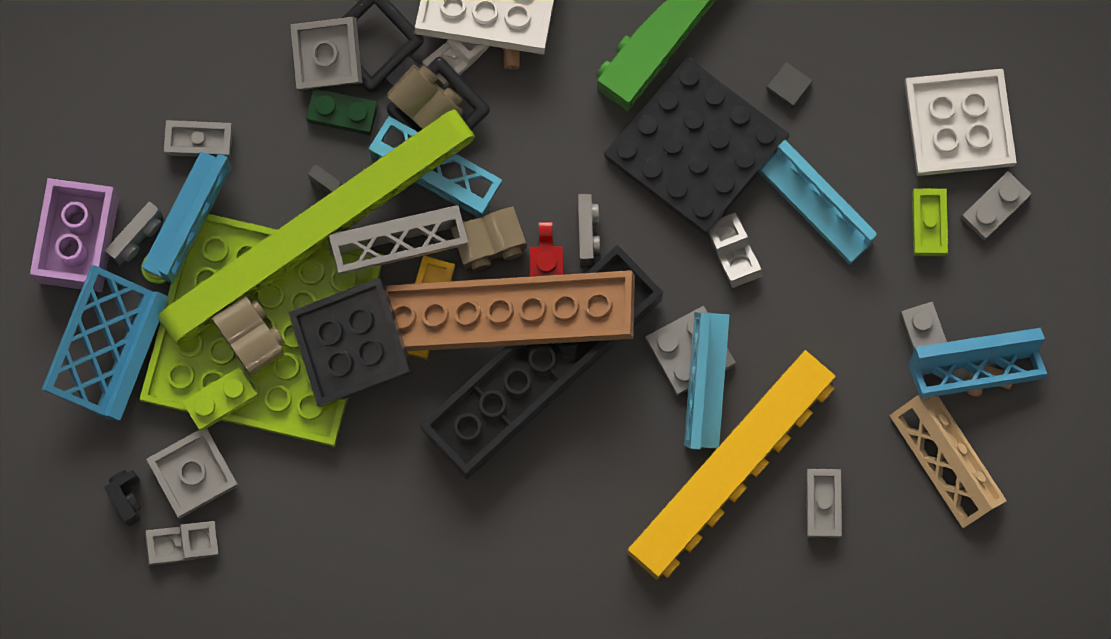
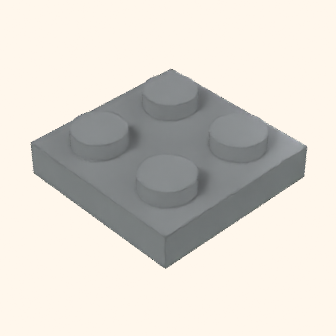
M346 17L290 24L297 90L362 83L357 18Z
M704 306L645 336L647 344L676 396L688 391L694 312L708 313ZM728 348L725 371L736 364Z
M208 429L202 432L198 430L146 459L179 519L239 486Z

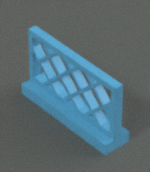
M91 265L42 390L97 413L96 415L105 419L120 421L160 321L158 315L164 310L169 297L159 292L150 291L100 267ZM97 276L108 281L112 292L97 299L93 289ZM116 284L119 285V286H122V287H124V288L118 290ZM128 291L141 295L137 307L126 312L120 295ZM90 297L91 302L86 304L88 298ZM114 298L120 315L106 321L100 303ZM93 307L100 324L85 330L81 321L82 313L84 310ZM123 320L127 332L123 340L114 343L108 326ZM102 329L108 346L93 352L87 335ZM81 338L87 355L72 361L68 350L72 341ZM110 351L114 359V365L112 370L102 374L96 357ZM90 360L96 377L81 383L75 366ZM69 369L75 386L65 391L54 387L58 374ZM96 382L99 383L102 391L98 405L88 401L83 389ZM77 391L79 397L72 395L71 393Z

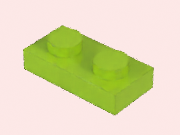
M913 189V256H947V189Z
M239 366L182 401L198 429L202 432L251 402L258 395Z

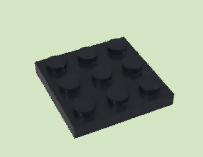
M383 278L373 279L288 312L318 407H325L413 373Z

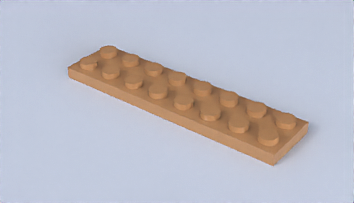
M632 270L386 286L406 351L633 339L635 275Z

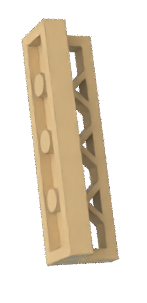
M917 395L889 415L962 528L967 527L1007 501L939 396L920 399L919 395ZM912 408L920 419L919 430L910 428L902 416ZM925 438L933 440L937 445V458L928 456L924 450ZM943 467L954 471L957 476L956 486L945 482L942 477ZM962 495L970 497L979 509L969 517L961 506Z

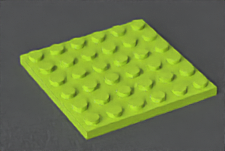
M209 214L174 283H171L168 293L169 298L165 308L270 236L277 229ZM327 243L248 298L250 302L258 301L267 317L262 319L269 330L275 327L285 341V344L281 346L284 355L253 376L248 374L214 323L188 341L176 345L160 322L139 400L144 403L189 413L182 401L240 366L258 397L221 419V421L335 447L348 398L325 407L317 406L288 312L379 278L382 265L338 275L334 257L330 255ZM356 250L341 254L343 265L357 262L363 252ZM367 255L364 260L371 259L373 257Z

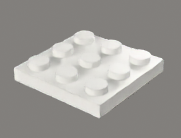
M1003 69L905 79L904 84L917 176L1013 167L1016 165Z

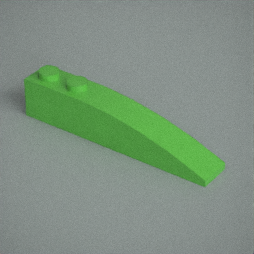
M716 0L665 1L636 30L631 38L625 36L616 48L618 54L613 61L609 62L607 60L600 67L596 74V77H598L597 90L629 112Z

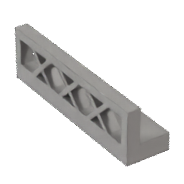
M458 205L330 234L328 237L330 255L334 257L338 275L468 245ZM456 226L459 238L446 241L435 233ZM425 235L428 237L423 246L413 248L403 242L404 239ZM431 240H434V241L437 242V243H435V244L429 245V243L431 242ZM390 242L396 244L388 255L381 256L371 250L373 246ZM399 247H401L402 249L405 250V251L397 252V250L399 249ZM356 250L363 252L357 262L343 265L341 254ZM367 255L373 257L371 259L364 260Z

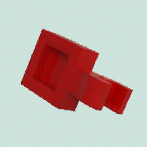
M539 222V247H530V277L563 275V246H553L552 222Z

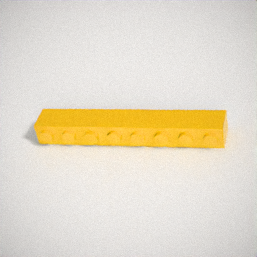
M804 350L628 548L627 554L656 580L662 575L668 578L680 565V562L677 560L678 556L685 549L690 553L703 539L699 534L707 524L713 527L725 514L721 509L729 499L735 502L744 493L747 487L743 483L752 474L757 478L766 468L769 462L765 458L774 449L779 453L789 442L791 437L787 433L796 424L801 428L811 417L813 412L809 408L817 400L823 403L834 391L835 388L831 384L836 376L809 352Z

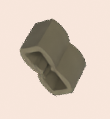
M413 64L388 92V98L422 129L451 110H457L459 115L463 112V108L460 105L462 99L449 87L445 91L435 83L438 79L437 76L424 65L418 68Z
M508 207L484 217L464 222L468 245L457 247L465 270L472 268L473 272H478L489 268L491 261L503 258L504 261H510L522 256V250L527 249V244L514 207ZM456 226L452 227L451 231L454 239L459 238Z
M244 296L212 317V320L248 374L253 376L284 355L281 346L285 344V341L275 327L269 330L262 319L267 317L258 301L250 302Z

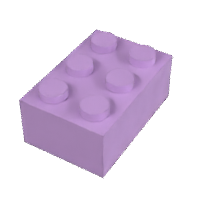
M47 179L30 275L37 283L82 289L91 265L104 270L107 269L109 256L105 249L112 241L119 203V196L113 187ZM97 276L93 286L94 291H103L104 278Z

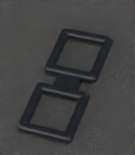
M359 0L342 17H355L358 20L375 4L408 39L373 76L361 66L362 83L360 84L368 92H375L386 80L394 86L413 64L421 68L412 55L423 45L424 37L415 34V27L389 0ZM437 57L427 66L436 76L440 73L474 109L464 119L470 130L476 127L489 114V106L444 58ZM392 101L387 105L386 110L393 119L417 132L421 131L415 122Z

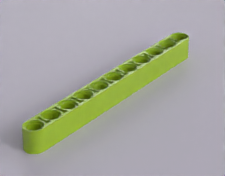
M454 109L445 113L170 304L159 313L158 319L176 345L188 341L214 323L212 317L244 296L250 298L326 245L330 234L349 229L465 148L474 140L475 135L457 110Z

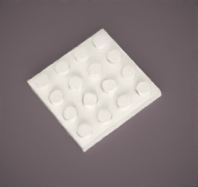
M421 0L415 25V34L544 54L554 0Z

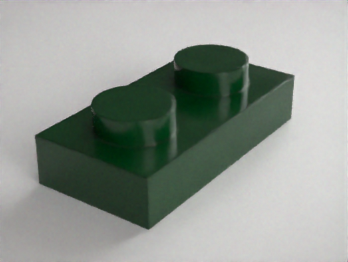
M313 88L306 120L308 123L371 136L378 103L374 100Z

